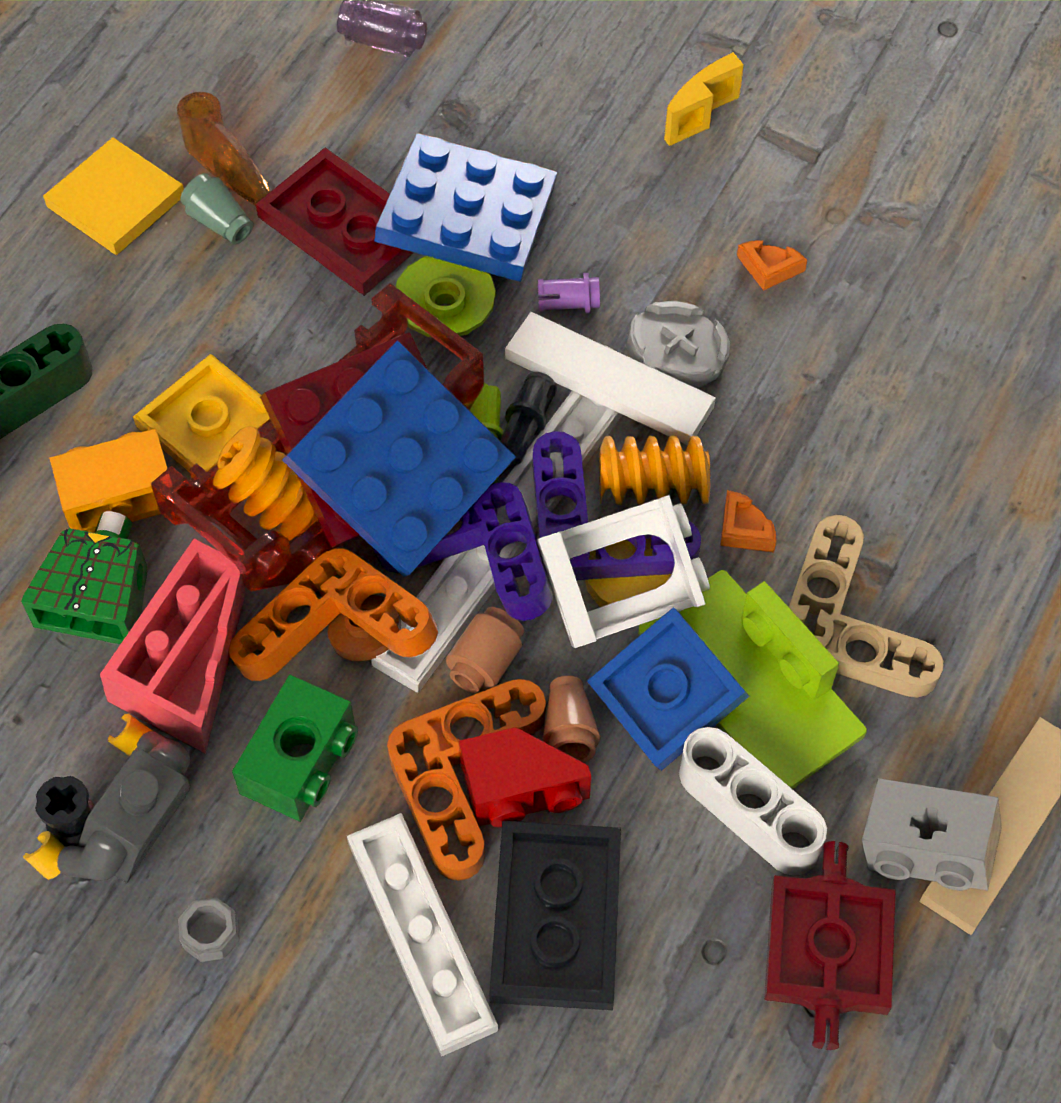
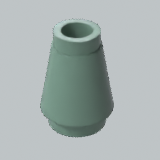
M202 173L193 178L184 188L180 201L185 206V213L223 238L228 239L234 245L242 242L251 233L254 223L248 218L219 177L212 178L208 173Z

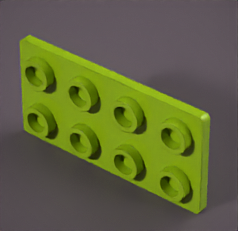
M720 570L708 578L710 589L702 592L705 605L693 606L678 611L749 695L744 702L716 725L791 789H794L861 741L866 735L867 728L832 690L839 662L774 590L763 581L746 594L727 571ZM660 618L640 624L638 634L644 633Z

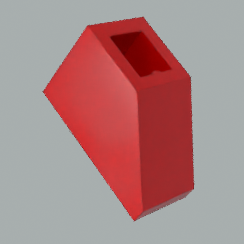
M517 727L458 741L460 766L478 826L491 824L493 827H502V821L520 822L527 814L547 809L551 813H562L578 807L582 800L590 799L591 773L587 764Z

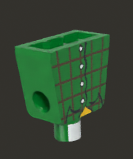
M106 511L101 514L94 533L71 528L60 533L21 600L34 628L115 644L122 643L141 615L147 579V564L140 544L128 539L133 526L132 521L128 517L117 512Z

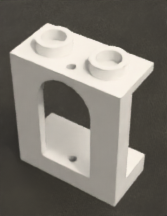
M667 495L536 540L572 647L577 648L595 642L598 638L661 618L673 607L677 611H681L693 606L699 607L706 604L702 592L709 590L710 586L700 558L690 559L684 538L691 536L692 533L687 515L681 503L673 506L670 496ZM650 534L657 536L669 545L674 556V568L672 575L665 584L656 589L587 612L569 560L570 558L639 535Z

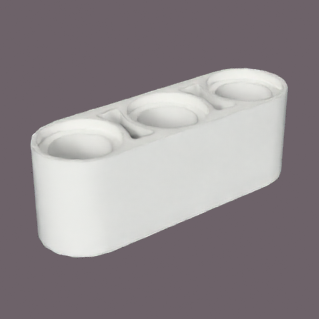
M712 727L700 728L692 732L684 742L679 771L681 784L687 792L775 869L793 876L805 874L813 869L819 859L827 835V826L821 814L727 733ZM703 756L711 757L721 766L717 769L707 770L699 767L694 760ZM744 794H753L761 798L765 806L756 809L748 808L737 797ZM789 832L800 833L807 838L810 846L805 848L793 847L784 840L782 835Z

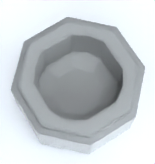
M217 897L194 900L178 918L180 943L184 950L200 962L224 959L239 942L236 913Z

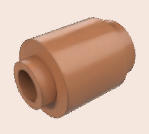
M488 607L483 614L475 615L446 657V663L451 670V679L459 687L471 693L495 687L522 647L521 637L524 634L522 624L509 616L505 610L497 607Z

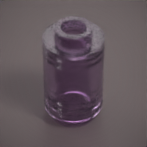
M343 0L338 12L337 30L340 34L344 35L347 41L410 57L415 49L420 50L424 45L427 35V23L422 21V14L417 9L383 0Z

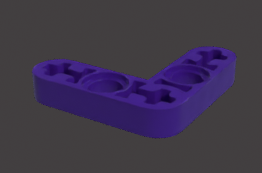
M553 431L545 433L535 442L532 453L539 538L588 523L582 454L579 443L573 436L565 432ZM550 453H561L563 477L553 478V464ZM562 495L571 498L576 503V507L569 514L557 515L547 509L546 503L552 497ZM689 521L692 535L684 538L692 560L699 557L701 535L698 528ZM647 534L626 539L636 549V552L630 558L623 560L615 559L606 552L605 547L596 550V560H589L590 552L573 557L570 563L576 580L672 574L674 568L673 552L669 545L660 537ZM646 539H652V556H644Z
M506 482L491 484L460 518L463 521L461 527L456 532L445 535L416 568L484 545L496 591L507 614L516 620L526 621L535 619L550 607L553 598L530 514L522 493L517 486ZM506 506L510 522L501 525L497 517V509ZM523 542L527 544L525 550L516 557L502 558L499 556L501 550L510 543ZM373 548L382 568L389 572L399 573ZM525 575L529 584L530 594L520 597L516 578Z

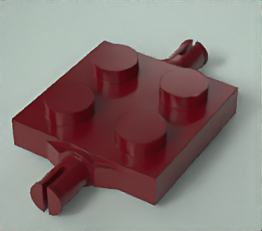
M828 841L823 845L822 875L806 879L774 875L771 889L764 1000L800 1004L810 1010H814L812 1046L818 1049L823 1048L826 1040L827 1025L826 1050H836L839 1048L840 1014L858 1011L888 1015L892 1008L896 889L865 886L851 878H846L847 851L849 846L846 843L839 842L836 849V862L834 863L835 841Z

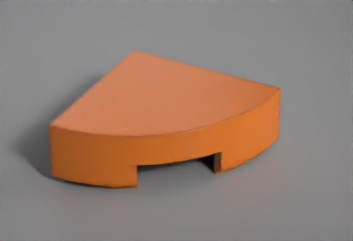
M760 240L738 245L737 257L763 291L806 270L807 259L800 252L789 246L785 250L776 246L763 245V241Z
M727 490L720 546L774 553L776 531L771 519L769 520L759 508L753 505V500L748 496Z

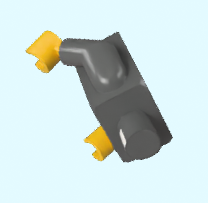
M129 713L124 714L121 717L122 720L127 722L124 730L115 738L109 735L108 742L128 755L129 758L90 812L79 845L65 847L51 832L45 831L37 837L42 846L34 853H25L23 858L48 880L62 873L68 876L96 881H105L116 876L125 883H128L190 791L189 781L183 776L190 764V755L186 748L180 743L154 732Z

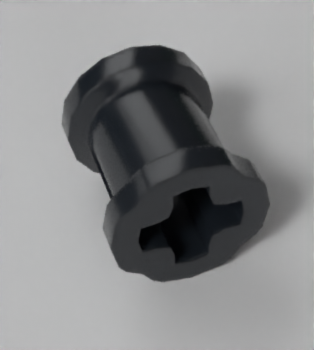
M73 776L53 777L43 783L37 791L36 812L42 822L46 824L47 831L51 832L64 846H78L86 820L95 805L89 800V792L82 781ZM67 808V809H68L69 811H71L72 813H70V814L68 815V814H67L65 811H63V810H65V809Z

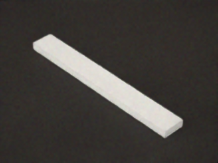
M571 391L546 424L544 430L540 432L528 448L522 462L516 465L503 481L519 488L528 508L535 534L538 531L532 453L537 439L545 433L553 431L565 432L573 436L581 448L584 468L602 444L605 436H608L623 414ZM550 453L553 464V478L563 477L561 453ZM554 496L546 503L547 509L552 512L563 496ZM506 506L497 509V517L501 525L510 522ZM523 542L510 543L501 550L499 556L502 558L516 557L523 552L527 544ZM484 545L445 558L416 597L426 605L437 624L438 634L431 648L423 654L414 657H402L388 649L386 652L376 656V658L371 659L374 668L417 693L421 691L496 588ZM401 620V629L406 628L410 631L415 629Z

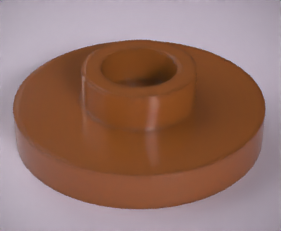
M370 595L363 601L360 609H375L383 603L385 597ZM342 613L328 625L329 641L334 651L344 659L367 661L390 650ZM398 615L395 623L399 630H401V618Z

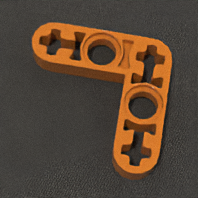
M344 548L326 551L313 561L236 633L230 642L229 656L244 678L251 681H262L278 673L340 613L347 616L352 622L363 628L388 649L402 657H414L430 649L436 641L438 629L429 609L422 601L352 551ZM338 574L342 577L338 579L337 577H335V575ZM317 591L321 595V599H318L315 593ZM376 593L386 594L385 600L377 608L372 610L360 609L363 601L370 595ZM303 605L311 606L309 613L302 620L295 623L286 622L287 616L295 608ZM399 615L404 623L415 629L412 631L406 628L399 630L395 619ZM276 629L282 634L280 637L274 632ZM257 649L262 651L258 656L253 653Z
M516 679L497 685L405 721L395 727L389 735L387 747L392 770L435 868L448 879L460 881L471 878L479 872L485 858V844L482 832L452 768L460 764L458 743L460 740L452 734L451 728L460 718L471 717L477 719L483 725L484 729L481 735L517 727L530 735L534 734L544 723L546 700L540 687L530 680ZM519 699L524 706L529 705V715L521 718L517 711H511L512 700ZM489 708H494L495 718L500 717V728L497 730L493 729ZM414 740L418 747H423L424 764L427 771L419 776L412 755L405 753V743ZM431 787H442L450 792L453 799L448 808L435 813L425 810L420 805V796ZM453 823L454 832L459 843L462 846L471 845L468 848V859L460 862L454 854L444 856L449 852L448 836L444 828Z

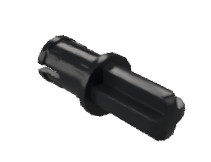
M530 373L525 378L517 401L510 404L505 412V419L508 424L500 442L516 456L510 465H518L522 462L533 436L540 434L546 426L545 413L557 392V385H551L554 380L544 373Z

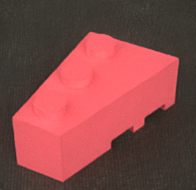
M194 538L100 673L107 702L205 754L230 658V642L236 634L246 594L243 563Z

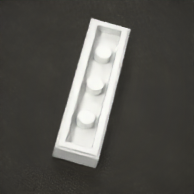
M533 312L529 313L505 348V359L532 372L544 373L550 376L555 383L669 437L677 436L679 441L686 445L691 436H697L714 409L716 397Z
M402 813L348 835L347 840L441 1057L497 1032L498 1024Z

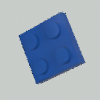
M674 607L587 680L647 757L661 771L683 753L684 742L692 732L705 727L713 728L749 697L748 693Z

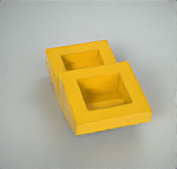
M734 52L702 69L684 84L667 106L664 140L669 146L709 129L712 110L739 98L744 64Z

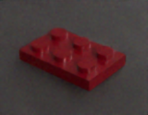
M326 147L255 204L258 218L363 296L414 253L374 241L376 226L390 193Z

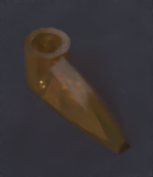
M193 92L183 97L177 105V115L184 146L187 151L211 174L219 177L227 187L256 206L255 204L270 193L271 189L246 150L224 126L221 105L217 97L206 92Z

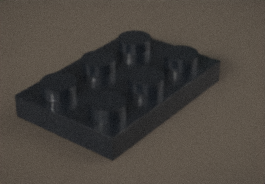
M502 821L489 992L490 1003L613 1011L621 845L620 827Z

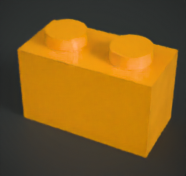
M156 428L144 432H130L115 440L89 447H75L64 454L49 457L62 510L71 529L94 533L101 514L106 511L120 513L134 522L179 509Z

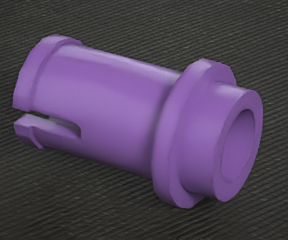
M583 273L584 278L538 279V295H540L539 312L585 308V313H590V308H600L599 277H589V273Z

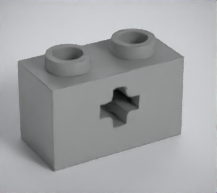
M878 778L862 837L868 870L877 871L879 874L895 880H905L912 877L935 881L943 887L952 890L963 891L975 888L988 891L1002 829L999 799L994 796Z

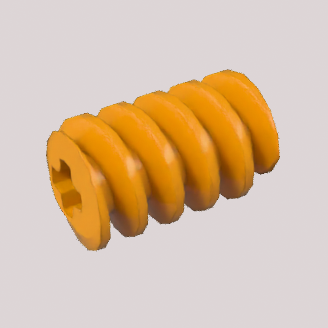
M248 426L240 429L223 447L219 454L217 463L219 469L214 475L213 485L217 489H223L232 484L228 493L229 499L234 503H239L247 498L244 512L248 516L253 517L261 513L259 519L260 526L265 530L276 527L274 537L279 543H286L296 536L299 537L311 533L320 526V523L297 474L282 461L286 455L276 451L275 446L269 439L260 438V433L256 427Z
M605 436L599 453L600 504L606 489H611L617 505H622L628 489L633 490L638 505L644 504L649 489H654L657 499L669 495L670 489H676L681 504H687L692 489H697L702 504H708L710 496L708 449L707 451L704 450L698 436L690 437L685 451L682 450L677 436H670L668 438L664 451H661L655 436H648L642 451H639L633 436L625 438L621 451H617L611 436Z

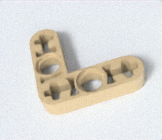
M833 515L826 517L819 522L815 529L789 608L804 625L808 612L813 615H819L814 636L839 662L836 674L908 697L918 698L928 695L936 687L943 672L944 661L940 652L933 645L914 637L841 615L862 549L864 534L857 522L847 516ZM834 536L844 538V544L841 547L837 563L826 560ZM813 578H827L836 585L838 592L830 598H819L809 591L807 583ZM855 640L865 641L875 649L876 658L865 663L858 662L847 654L846 645ZM888 650L895 652L889 670L882 668ZM912 660L923 663L920 677L909 675V665Z

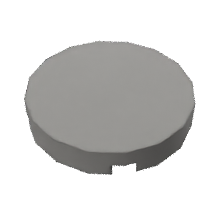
M663 301L646 306L643 313L639 315L637 313L632 319L626 348L630 358L697 388L716 380L723 371L729 357L730 340L724 327L716 319L712 323L704 317L705 311L699 307L679 301Z

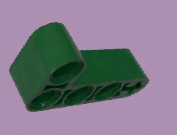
M64 323L51 325L0 356V439L81 389L89 382L92 376V365L79 330L72 325Z

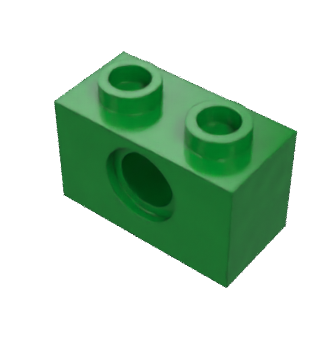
M289 674L232 770L239 794L301 822L309 806L317 807L323 800L331 779L328 773L337 757L345 758L354 745L358 734V727L355 726L351 701ZM309 744L313 746V749L304 756L292 757L287 755V752L295 745Z

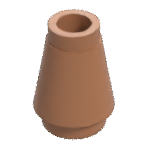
M561 676L554 679L549 685L550 693L543 742L584 763L595 755L596 746L600 742V734L584 690L583 681L575 676Z

